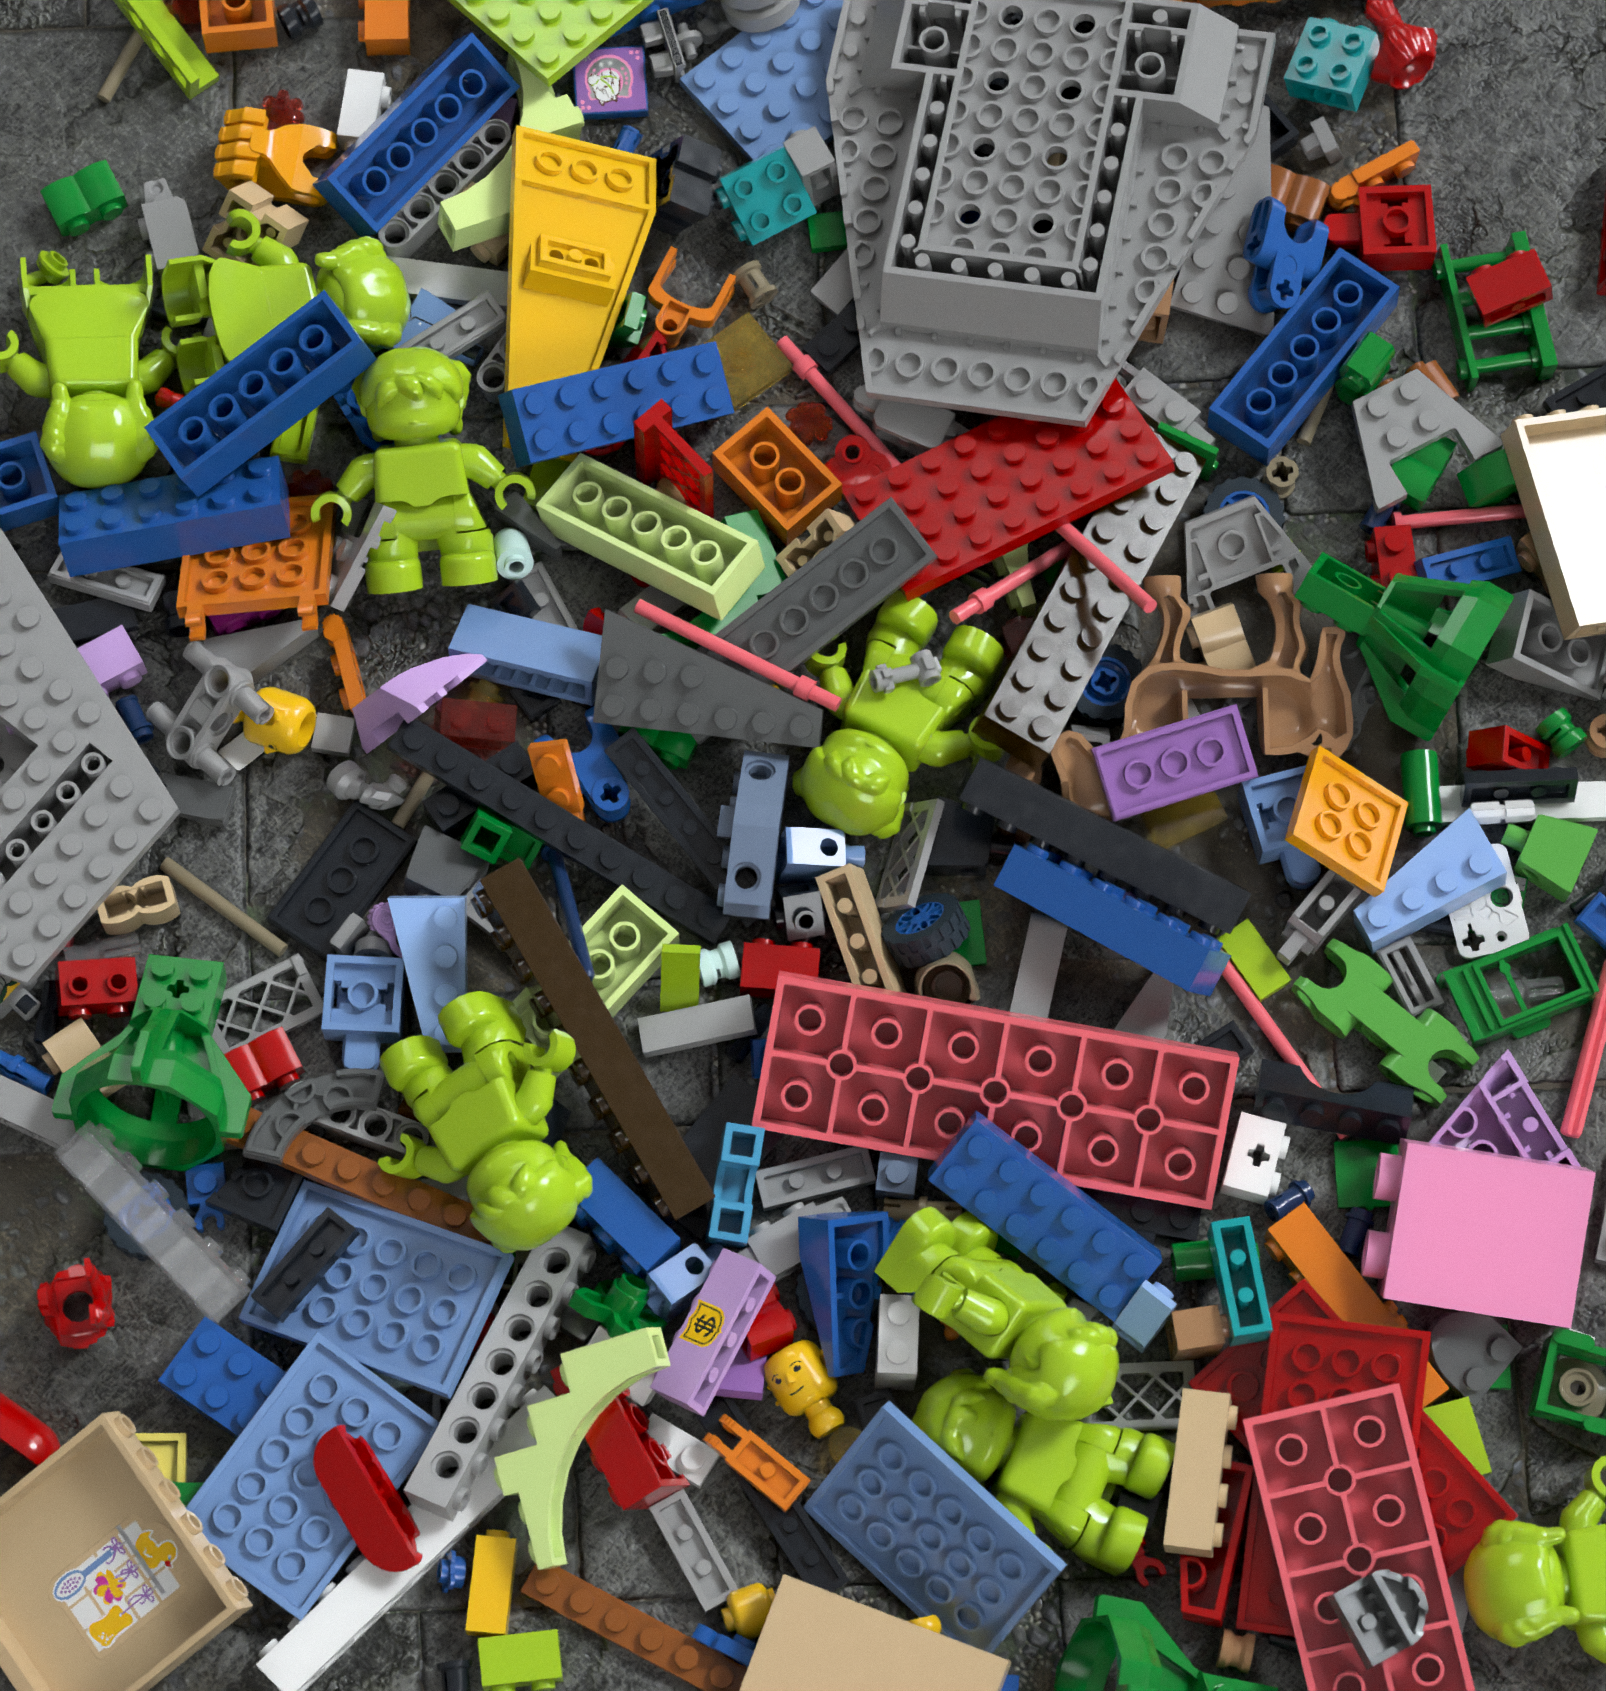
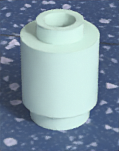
M515 528L500 530L494 537L497 570L504 578L511 580L521 579L530 573L534 564L527 537Z

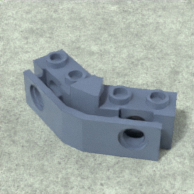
M744 750L741 772L735 771L732 794H737V797L731 796L729 806L721 805L717 837L731 839L730 846L724 845L721 868L727 869L726 884L719 883L717 906L724 907L723 915L770 920L790 755ZM744 868L753 869L757 873V882L749 889L740 888L736 883L737 874Z

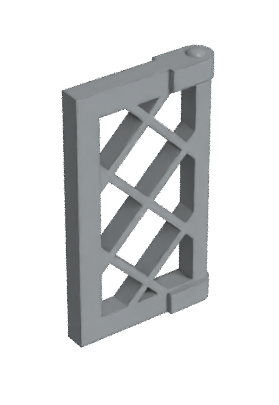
M937 798L916 803H904L905 810L900 831L894 835L875 899L879 913L884 914L896 910L915 908L945 805L944 801ZM917 831L918 836L909 846L908 841ZM907 866L908 871L899 881V874Z
M299 953L224 990L221 1004L228 1000L232 1001L226 1021L216 1020L212 1036L223 1054L248 1044L255 1038L282 1026L285 1033H288L323 1015V1000L303 963V957ZM293 968L298 976L295 987L274 981L275 977ZM260 984H267L260 1004L239 998L240 994ZM301 984L304 990L299 989ZM272 986L292 992L286 1013L265 1006ZM297 994L308 997L312 1007L292 1015L291 1011ZM237 1003L258 1009L251 1030L231 1024ZM263 1011L284 1018L282 1022L262 1032L256 1031ZM218 1025L223 1026L222 1032ZM228 1028L249 1035L248 1039L230 1048L225 1040Z
M1194 1360L1120 1363L1116 1383L1131 1395L1133 1400L1120 1414L1111 1406L1104 1407L1115 1417L1114 1421L1092 1422V1415L1080 1419V1422L1107 1424L1121 1428L1131 1427L1137 1431L1178 1429L1179 1418L1165 1419L1162 1415L1175 1400L1181 1403L1182 1397L1180 1394L1183 1388L1193 1389L1188 1382L1195 1376ZM1182 1373L1183 1386L1176 1392L1159 1377L1161 1374ZM1149 1375L1151 1380L1137 1394L1120 1378L1122 1376ZM1155 1381L1173 1396L1159 1412L1141 1398ZM1136 1402H1139L1155 1416L1149 1420L1127 1421L1123 1418Z

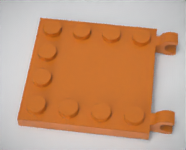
M320 495L289 497L291 537L182 556L176 609L179 618H185V626L190 627L189 640L200 641L206 639L205 616L298 608V617L302 616V631L317 630V606L329 605L337 504L334 502L325 503L320 509L321 520L313 523L310 517L311 508L316 498Z

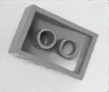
M1531 589L1512 594L1515 597L1493 633L1486 665L1517 680L1593 701L1600 700L1604 687L1603 679L1606 676V634L1564 640L1551 599Z

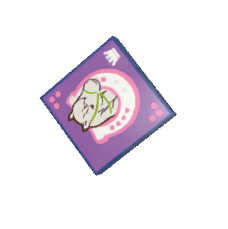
M644 45L596 48L573 67L575 105L580 108L584 120L649 116Z

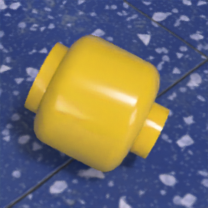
M758 1582L730 1592L727 1596V1607L721 1609L727 1631L735 1630L738 1635L748 1640L759 1637L775 1598L773 1588L766 1589L763 1584Z

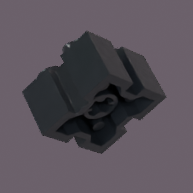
M684 134L672 141L669 149L662 147L650 155L651 158L656 159V213L651 227L674 236L687 229V227H691L692 224L708 217L713 208L717 210L722 209L715 192H713V189H710L711 184L714 185L721 174L722 166L719 162L722 150Z

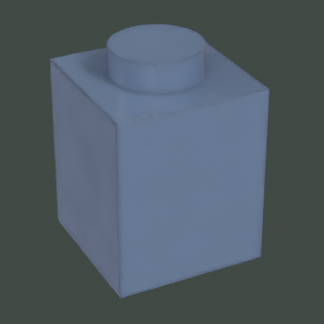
M880 1152L874 1198L885 1199V1197H889L892 1199L913 1200L919 1158Z

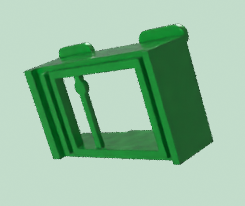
M1568 922L1560 927L1551 928L1531 936L1523 942L1473 962L1464 963L1438 974L1436 978V983L1440 989L1448 987L1469 1032L1470 1038L1467 1043L1473 1049L1509 1034H1512L1517 1039H1521L1546 1029L1551 1024V1017L1593 1001L1600 991ZM1558 943L1579 989L1527 1009L1510 973L1511 967L1507 962ZM1499 966V972L1504 974L1521 1010V1013L1503 1019L1482 972Z
M1556 1328L1543 1342L1527 1416H1536L1606 1436V1416L1605 1419L1547 1405L1558 1355L1606 1368V1349L1594 1346V1339L1589 1335L1564 1328Z

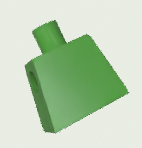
M1541 814L1536 817L1530 831L1509 823L1500 843L1520 852L1513 868L1516 873L1523 877H1528V881L1565 903L1573 890L1598 829Z

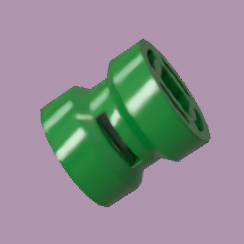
M1565 707L1552 713L1535 729L1542 740L1550 742L1552 745L1551 751L1558 760L1572 753L1588 738L1581 727H1575L1571 722L1572 716Z

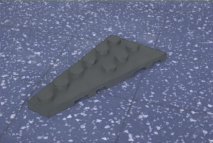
M605 609L593 722L813 748L820 746L823 709L736 670L680 642L663 636L639 623L620 616L609 609Z

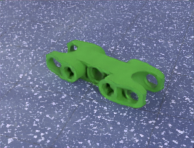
M1333 938L1326 946L1324 953L1341 971L1342 983L1335 988L1327 989L1321 988L1308 978L1300 976L1293 984L1291 990L1310 1011L1313 1018L1335 1036L1344 1039L1353 1028L1359 1031L1386 1054L1379 1062L1378 1069L1389 1081L1396 1085L1414 1088V1097L1438 1109L1445 1101L1447 1095L1431 1078L1428 1070L1429 1063L1434 1059L1446 1058L1455 1062L1461 1068L1470 1071L1480 1057L1461 1036L1457 1028L1436 1011L1426 1008L1417 1019L1384 993L1393 982L1386 970L1368 955L1356 951Z

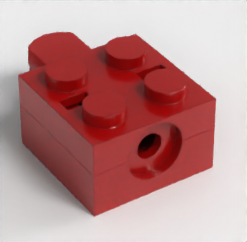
M1431 184L1358 187L1353 203V213L1329 214L1323 222L1329 227L1326 243L1328 250H1338L1339 248L1343 250L1356 249L1357 259L1375 271L1430 270L1437 253Z

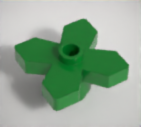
M623 1273L614 1282L609 1279L598 1282L594 1291L585 1287L577 1289L568 1302V1305L583 1317L600 1321L601 1325L607 1329L608 1336L611 1338L646 1327H661L663 1332L667 1326L666 1321L653 1311L644 1308L649 1300L647 1293L650 1287L642 1278L631 1273Z

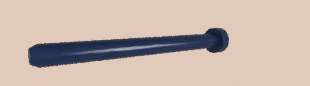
M542 844L540 848L541 857L545 861H549L571 947L590 980L593 981L595 973L564 862V856Z

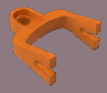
M672 246L669 248L648 288L649 302L660 310L655 320V330H658L665 338L667 349L675 348L680 343V338L689 324L699 328L712 327L734 295L735 287L733 286L736 283V276L729 274L713 306L710 308H697L676 300L662 288L676 267L675 257L677 256V248Z

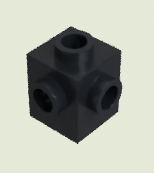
M813 881L775 887L778 907L772 908V916L776 930H781L786 939L793 942L808 943L814 941L815 936L825 935L824 922L829 921V916L823 899H821L820 890Z

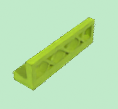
M113 0L189 100L219 81L218 73L162 0Z

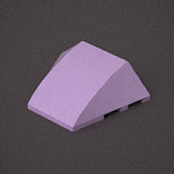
M460 654L442 657L413 667L382 685L352 708L363 750L368 754L393 735L404 719L409 724L420 716L431 705L446 695L448 691L483 665L487 659L481 654Z
M1508 1048L1429 1141V1143L1581 1167L1527 1083V1078Z

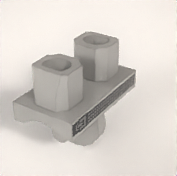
M668 8L657 10L656 20L640 25V33L645 48L664 44V52L649 55L654 78L673 75L675 82L678 83L680 78L685 75L683 69L686 66L682 52H685L688 60L696 58L697 53L695 49L703 43V38L700 31L689 30L687 23H681L677 26L679 34L676 35Z

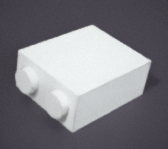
M880 1294L877 1316L875 1389L890 1388L891 1390L914 1391L918 1360L919 1307L911 1301L913 1295Z

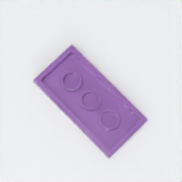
M1237 704L1090 748L1112 821L1124 819L1259 777Z

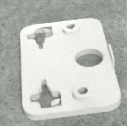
M1501 844L1491 845L1507 871L1506 884L1501 887L1511 891L1513 895L1512 902L1506 907L1495 906L1490 899V892L1449 914L1458 952L1465 959L1488 956L1529 939V932L1521 905L1520 889L1518 883L1516 884L1508 851ZM1468 924L1471 925L1472 931H1475L1476 936H1483L1485 942L1479 944L1478 951H1472L1470 946H1464L1462 943L1463 940L1468 939ZM1500 935L1505 938L1502 942L1497 939Z

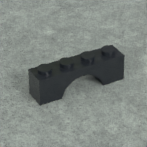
M1262 1059L1255 1086L1252 1115L1286 1124L1400 1145V1139H1406L1412 1118L1414 1088L1375 1081L1370 1088L1359 1093H1334L1312 1083L1298 1065Z

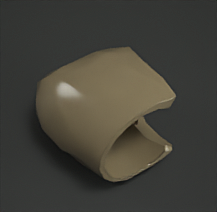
M954 951L938 961L926 964L923 967L918 966L914 975L915 995L970 1005L981 998L979 986L970 963Z

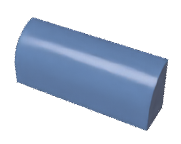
M467 605L448 647L449 656L481 654L487 659L483 665L469 675L470 677L593 706L596 699L602 635L476 605Z

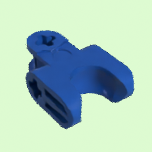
M1271 196L1261 199L1253 208L1243 248L1244 258L1255 264L1251 284L1248 289L1249 302L1254 310L1262 314L1274 312L1277 308H1290L1297 303L1301 287L1307 288L1320 272L1329 235V227L1325 223L1313 219L1300 225L1295 231L1294 239L1291 240L1284 224L1286 207L1281 201Z
M594 705L585 711L586 726L592 736V741L586 749L581 752L571 753L581 792L591 808L601 820L607 823H616L623 820L630 811V791L627 783L619 773L620 771L604 753V750L618 740L619 736L611 724L593 722ZM542 735L533 741H551L553 738L549 735ZM610 795L613 799L618 798V801L612 803L609 799L605 800V797Z

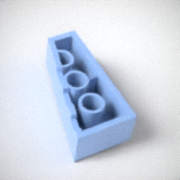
M1468 808L1389 878L1383 893L1376 897L1370 895L1353 910L1354 924L1371 954L1409 936L1424 926L1445 917L1506 884L1507 871L1471 809Z
M389 896L387 899L422 1035L438 1039L444 1053L462 1052L461 1049L454 1047L447 1041L439 1025L438 1015L441 1009L449 1002L468 993L467 896Z

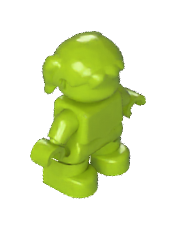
M235 209L229 212L225 219L230 227H239L248 236L243 241L233 239L226 253L231 256L240 257L251 253L253 254L251 259L258 266L223 257L216 260L204 255L168 259L162 273V296L170 326L174 328L194 325L200 322L202 318H212L216 334L210 337L198 336L179 340L177 345V363L185 395L323 290L340 308L372 353L384 348L392 349L394 345L401 341L402 332L407 325L411 309L407 285L402 271L391 259L386 257L383 244L377 239L363 236L358 239L349 240L330 252L316 254L315 264L322 268L318 271L314 282L311 267L306 263H299L296 254L291 248L268 236H265L263 239L259 237L260 223L252 212L245 209Z
M151 254L145 255L143 276L140 280L131 284L115 285L100 281L99 269L93 270V285H76L75 269H69L67 281L60 285L33 286L27 282L26 257L20 258L18 279L22 311L28 320L33 342L43 359V363L25 352L18 353V337L11 330L6 335V347L8 349L0 352V373L7 372L11 379L27 395L48 399L50 407L46 412L42 425L40 447L58 475L67 482L79 487L96 489L112 484L128 483L143 470L147 461L155 455L158 446L144 428L154 420L150 408L146 405L144 395L158 391L174 369L178 368L177 346L171 342L172 330L167 325L162 331L160 349L153 350L138 361V350L145 329L147 315L152 308L153 274ZM200 331L192 334V337L202 336Z
M416 346L389 350L377 357V360L355 378L352 390L362 415L367 419L372 437L377 442L394 440V444L381 445L376 448L374 453L360 455L351 460L336 484L339 488L338 491L322 493L316 498L311 508L310 517L312 522L315 523L321 520L320 509L325 503L334 502L339 504L343 510L341 522L348 527L353 512L351 503L353 501L358 503L375 488V502L397 511L391 524L384 521L378 535L382 538L377 550L370 548L366 557L369 559L365 563V580L368 594H390L423 588L422 568L418 558V552L440 550L439 565L442 586H466L498 580L493 534L489 527L485 529L487 523L469 488L468 479L486 489L490 486L494 488L495 500L501 510L507 505L503 491L506 486L512 483L523 485L527 491V498L535 500L536 491L531 479L519 472L508 474L502 472L505 467L484 446L473 443L461 444L456 438L439 439V435L448 432L451 435H457L462 432V414L469 395L471 373L461 361L450 359L445 354L427 347Z
M897 590L885 600L877 614L874 626L867 635L863 671L855 686L846 669L843 668L847 651L846 642L838 644L837 652L834 656L827 657L816 653L807 660L804 665L812 675L819 677L820 687L842 698L836 712L826 708L832 715L842 720L840 730L831 733L825 739L822 746L813 748L804 765L792 775L794 792L796 795L804 798L809 811L825 824L842 830L844 833L855 836L872 834L879 839H887L900 831L905 810L904 802L910 788L908 772L917 770L921 763L933 767H944L968 758L969 755L974 759L976 754L992 762L1000 760L1005 751L991 742L982 740L979 735L971 731L978 717L971 722L966 734H964L963 730L947 731L970 715L972 706L975 708L984 702L999 677L1004 650L992 636L973 626H957L944 646L942 657L939 660L942 668L940 673L942 678L938 683L929 687H921L918 679L894 684L895 689L891 693L884 694L883 691L875 693L870 685L869 672L875 670L876 665L884 663L887 668L891 667V669L910 665V657L926 647L937 628L938 618L932 607L919 597L907 601L903 593Z
M469 992L449 1002L441 1009L438 1015L439 1025L447 1041L462 1051L464 1064L454 1072L448 1066V1059L439 1040L424 1035L411 1036L398 1041L390 1046L379 1059L380 1067L388 1084L394 1090L402 1092L407 1105L413 1109V1114L418 1121L428 1129L437 1147L427 1146L423 1140L402 1133L400 1141L406 1146V1154L402 1161L387 1156L378 1159V1165L383 1171L405 1179H416L423 1175L444 1184L456 1182L468 1175L466 1189L468 1198L473 1206V1211L470 1215V1221L473 1226L490 1240L495 1248L503 1253H513L516 1250H531L538 1248L560 1234L574 1218L578 1205L584 1199L589 1198L593 1191L591 1174L585 1165L569 1152L568 1146L564 1141H557L553 1148L541 1142L549 1132L545 1116L553 1105L556 1076H553L552 1072H561L572 1064L576 1053V1045L574 1039L569 1034L554 1029L548 1036L550 1048L545 1054L544 1048L524 1042L527 1030L512 1001L488 992ZM505 1040H514V1041H517V1042H520V1043H516V1044H515V1043H513V1042L505 1041Z
M933 1207L923 1208L913 1214L899 1230L874 1272L898 1293L914 1292L911 1298L914 1305L954 1329L984 1356L991 1359H1009V1369L989 1368L985 1371L983 1379L986 1383L995 1387L1010 1403H1014L1021 1409L1047 1420H1079L1099 1411L1110 1397L1118 1376L1119 1355L1115 1348L1118 1337L1112 1327H1106L1097 1322H1087L1085 1316L1077 1308L1066 1307L1063 1300L1067 1295V1291L1060 1283L1053 1282L1047 1287L1034 1274L1024 1273L1017 1264L1010 1260L1002 1259L994 1252L998 1240L997 1232L969 1211L959 1215L952 1222Z
M971 1368L955 1369L950 1375L938 1380L927 1389L919 1401L912 1422L983 1488H985L984 1481L993 1474L995 1469H998L991 1486L993 1496L1034 1535L1036 1532L1032 1517L1038 1519L1067 1549L1073 1548L1071 1550L1083 1562L1114 1576L1125 1572L1129 1568L1143 1539L1148 1517L1124 1506L1115 1507L1109 1503L1116 1484L1123 1485L1128 1491L1149 1500L1154 1498L1161 1489L1175 1455L1176 1443L1153 1433L1143 1434L1131 1427L1121 1428L1107 1424L1083 1423L1078 1420H1047L1037 1417L1028 1411L1020 1415L1016 1426H1014L1016 1420L1014 1403H1010L995 1387L986 1383L983 1376L975 1374ZM1111 1395L1101 1408L1114 1404Z
M1606 1456L1599 1458L1587 1469L1584 1475L1585 1489L1581 1490L1562 1510L1559 1527L1546 1528L1521 1521L1496 1520L1483 1530L1481 1541L1474 1547L1466 1560L1463 1582L1468 1611L1475 1624L1489 1637L1513 1648H1519L1549 1635L1553 1630L1561 1626H1565L1567 1629L1576 1632L1578 1642L1584 1652L1606 1665V1523L1597 1525L1606 1509V1486L1600 1478L1601 1470H1606Z

